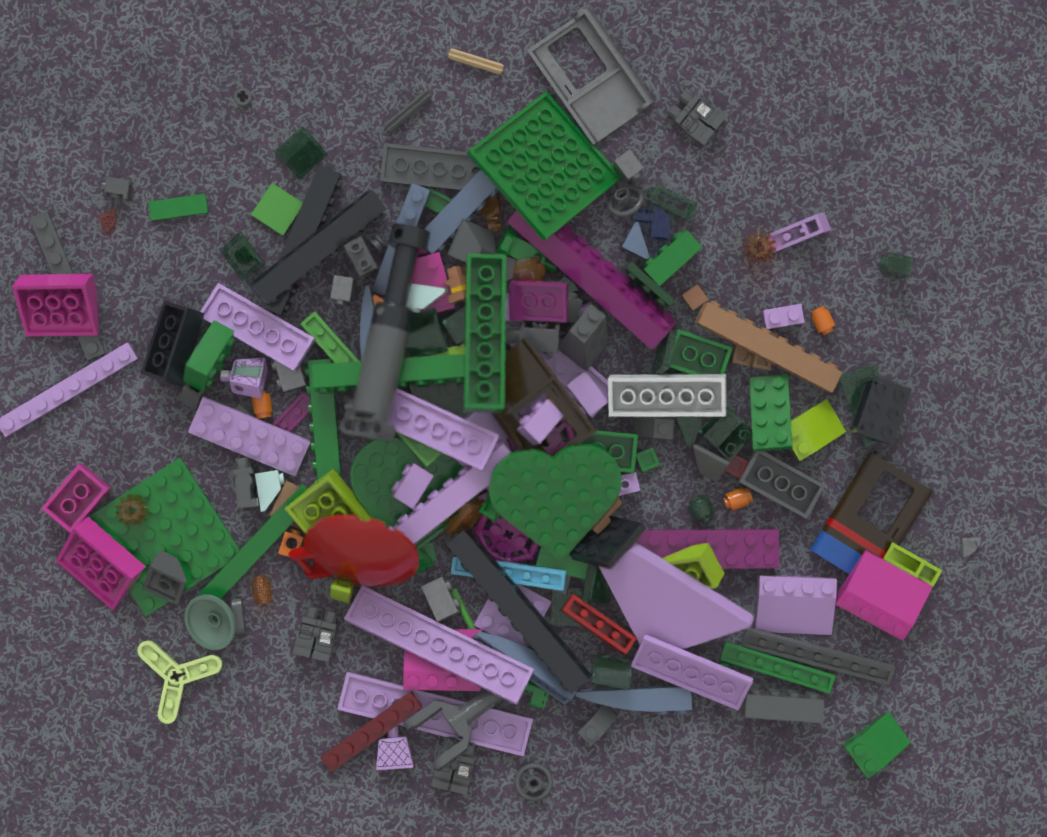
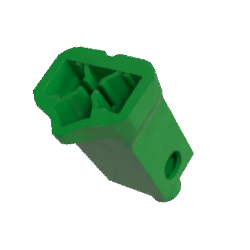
M508 225L496 247V253L517 259L518 262L532 269L541 270L543 268L554 273L557 266L535 246L519 239L515 235L513 227Z

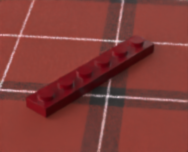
M413 691L409 692L320 758L332 773L422 708V704Z

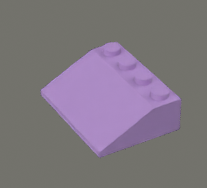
M757 574L755 629L769 633L832 635L837 579L832 577Z

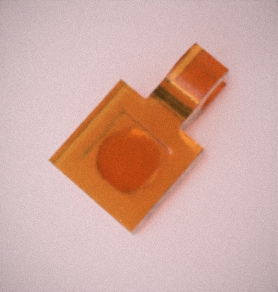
M499 196L487 197L484 200L486 204L480 209L482 219H488L489 230L493 229V232L499 231L501 226L497 216L502 215Z

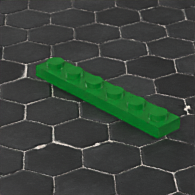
M727 641L724 643L720 656L721 661L829 694L831 693L836 676L835 674Z

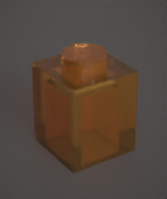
M538 257L520 259L515 262L513 275L516 280L542 281L543 275H545V267L540 263Z

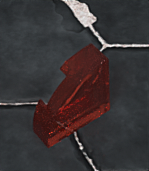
M115 208L97 216L106 234L112 231L117 220Z

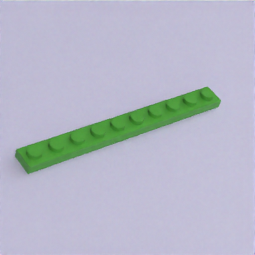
M315 311L300 323L308 334L315 338L316 343L334 363L359 361ZM396 432L426 467H429L442 455L439 451Z

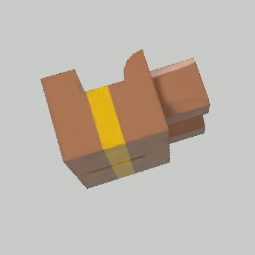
M455 266L447 269L449 279L445 280L444 283L450 285L452 295L447 296L449 303L465 302L466 266Z

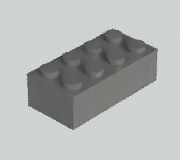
M764 451L752 452L744 471L737 480L742 485L805 519L808 518L825 487L819 481Z
M750 687L741 705V713L745 718L823 723L824 699L819 694H816L815 691H805V694H800L797 690L787 689L786 693H783L775 688H767V691H762L758 687Z

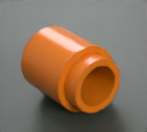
M825 306L810 312L812 322L818 334L822 332L823 335L834 331L835 322Z
M263 390L262 398L251 397L254 415L256 414V418L272 417L271 412H273L270 393L266 394V390Z
M741 487L725 494L726 498H723L726 509L730 508L731 511L748 506L749 503L753 502L748 487L744 489Z

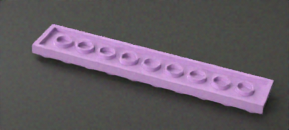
M361 586L344 618L346 622L516 705L534 672L533 668L365 586Z
M347 671L337 710L375 718L406 694L413 691L423 707L398 724L404 726L403 724L409 718L433 701L462 706L467 701L423 690H403V685ZM491 708L472 722L470 742L524 757L533 718ZM442 711L417 728V730L462 740L444 718Z

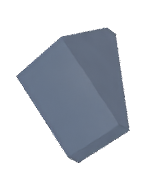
M635 222L621 249L646 261L650 259L639 222Z

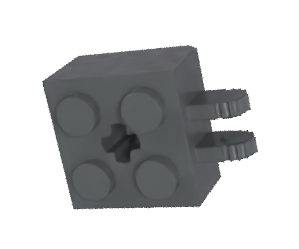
M522 320L521 326H509L507 328L505 339L508 342L519 343L527 336L538 352H543L547 355L558 353L561 322Z

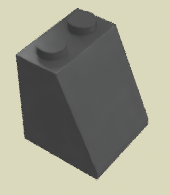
M590 304L559 344L558 350L586 372L608 345L606 316Z

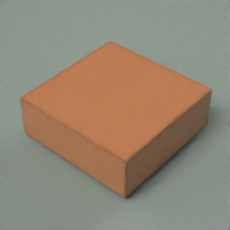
M698 284L681 295L692 311L708 300Z

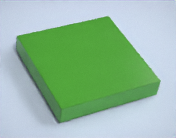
M271 183L251 215L284 236L297 217L303 203Z

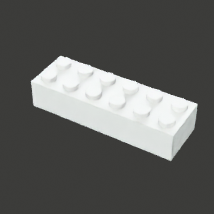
M726 374L610 375L608 377L609 416H726Z

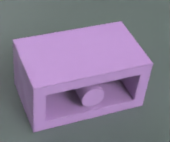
M801 304L761 311L763 327L768 330L805 323Z
M586 372L567 385V391L573 399L576 398L580 403L578 406L585 415L591 416L608 403V400Z
M548 399L537 401L531 408L533 411L529 415H525L519 422L521 425L517 430L532 445L540 444L564 416Z
M411 462L410 465L407 464L401 473L403 475L401 480L394 483L391 495L409 507L414 508L433 475Z

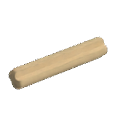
M453 48L450 49L448 54L449 59L499 75L503 72L504 65Z

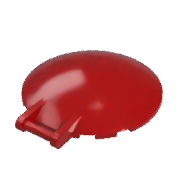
M355 515L330 516L315 522L314 526L308 528L305 534L304 547L293 548L288 554L305 571L308 579L333 576L339 580L366 587H387L403 583L416 573L419 566L418 550L406 535L397 529L391 530L385 527V523L371 518H369V521L360 520ZM305 559H310L316 566L311 567Z

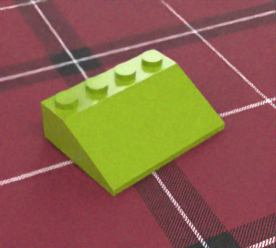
M334 469L321 477L285 507V510L305 534L308 528L314 526L315 522L330 516L355 515L360 520L369 521V518L373 519Z

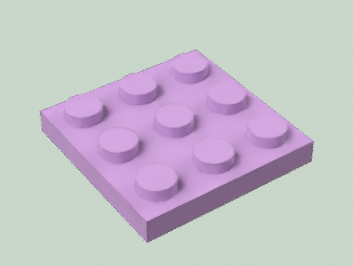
M516 584L544 617L552 601L521 584ZM487 599L474 625L489 634L528 647L523 640L524 636L519 631L517 632L510 624L511 621L507 616L504 617L499 612L498 605L494 601L492 602Z

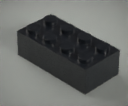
M164 300L140 374L181 387L185 366L192 355L205 313Z

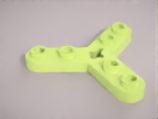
M144 641L138 647L140 658L165 680L158 709V718L165 724L172 723L178 716L185 683L216 674L223 666L222 659L215 654L179 665L153 641ZM173 671H176L177 674L183 672L186 673L185 675L179 677V681H176V679L171 678V676L174 674Z

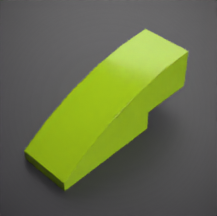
M893 542L883 558L885 561L928 583L932 587H934L942 572L941 569Z
M335 579L331 586L330 599L350 604L354 583Z

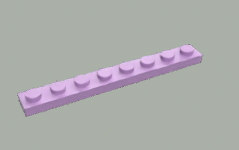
M129 342L0 418V429L4 436L8 437L138 360Z

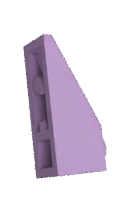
M822 212L766 236L774 253L830 231L831 228L825 212Z

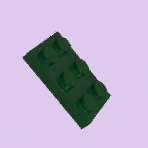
M631 262L624 270L631 282L637 281L646 295L651 294L656 298L654 301L661 308L664 306L668 308L675 301L634 263Z

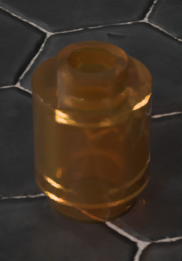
M265 575L253 577L254 580L250 583L254 600H256L257 604L271 602L273 593L270 579L265 578Z

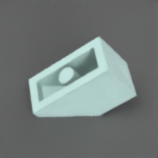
M411 284L407 307L413 312L427 309L447 294L448 289Z
M280 470L255 474L261 512L267 511L281 492L282 485L285 484L284 474H280Z

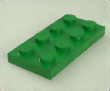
M788 374L750 377L754 452L793 449Z

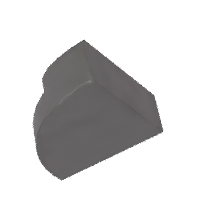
M981 537L961 538L962 557L970 556L977 550L981 543Z

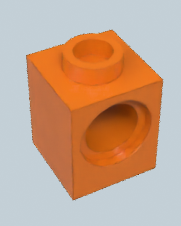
M292 528L290 531H285L278 554L288 556L290 550L293 549L288 546L289 538L297 540L296 548L302 547L305 536L301 535L302 531Z

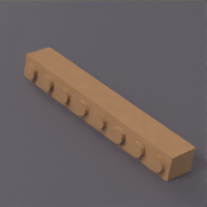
M714 301L703 304L694 324L826 393H833L843 373L837 370V365L830 362L827 364L822 362L820 356L813 353L809 355L804 352V348L798 345L793 347L788 344L787 339L781 336L777 338L772 336L770 330L763 327L761 329L755 327L753 321L746 318L744 320L738 318L736 312L731 310L725 311L721 309L720 304Z

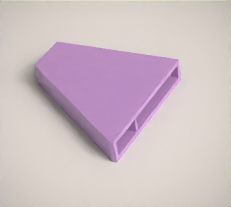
M636 542L633 543L611 570L599 567L639 644H641L646 634L680 649H685L749 628L754 620V616Z

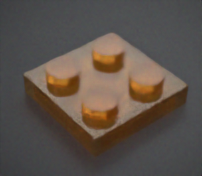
M486 499L465 503L460 507V512L448 521L449 525L444 530L449 535L461 533L467 527L470 529L481 517L482 514L478 511Z

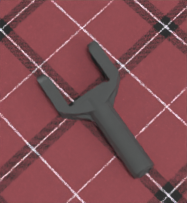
M484 689L462 706L433 701L409 718L403 725L408 731L417 729L442 711L444 718L462 740L438 757L437 761L433 764L438 772L468 751L472 722L502 701L503 698Z

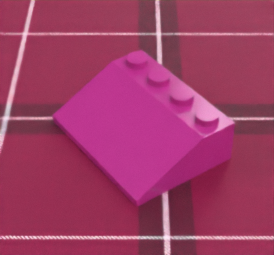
M93 274L20 275L12 285L25 336H98L97 289Z
M86 517L73 528L56 559L58 564L112 610L122 601L146 567L89 517Z
M865 550L836 593V605L903 641L913 627L932 590V586Z
M453 629L469 638H472L478 631L482 632V629ZM404 650L403 690L481 691V687Z

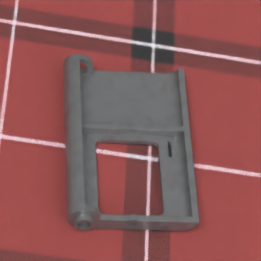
M583 6L575 12L576 16L527 51L594 145L647 109L655 101L591 9ZM575 28L581 31L606 67V71L581 89H576L548 50L551 44Z

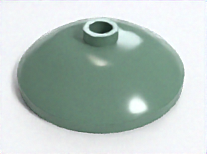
M203 594L195 597L188 603L184 614L185 625L195 642L210 650L222 649L232 642L236 633V621L231 609L223 600L213 595Z

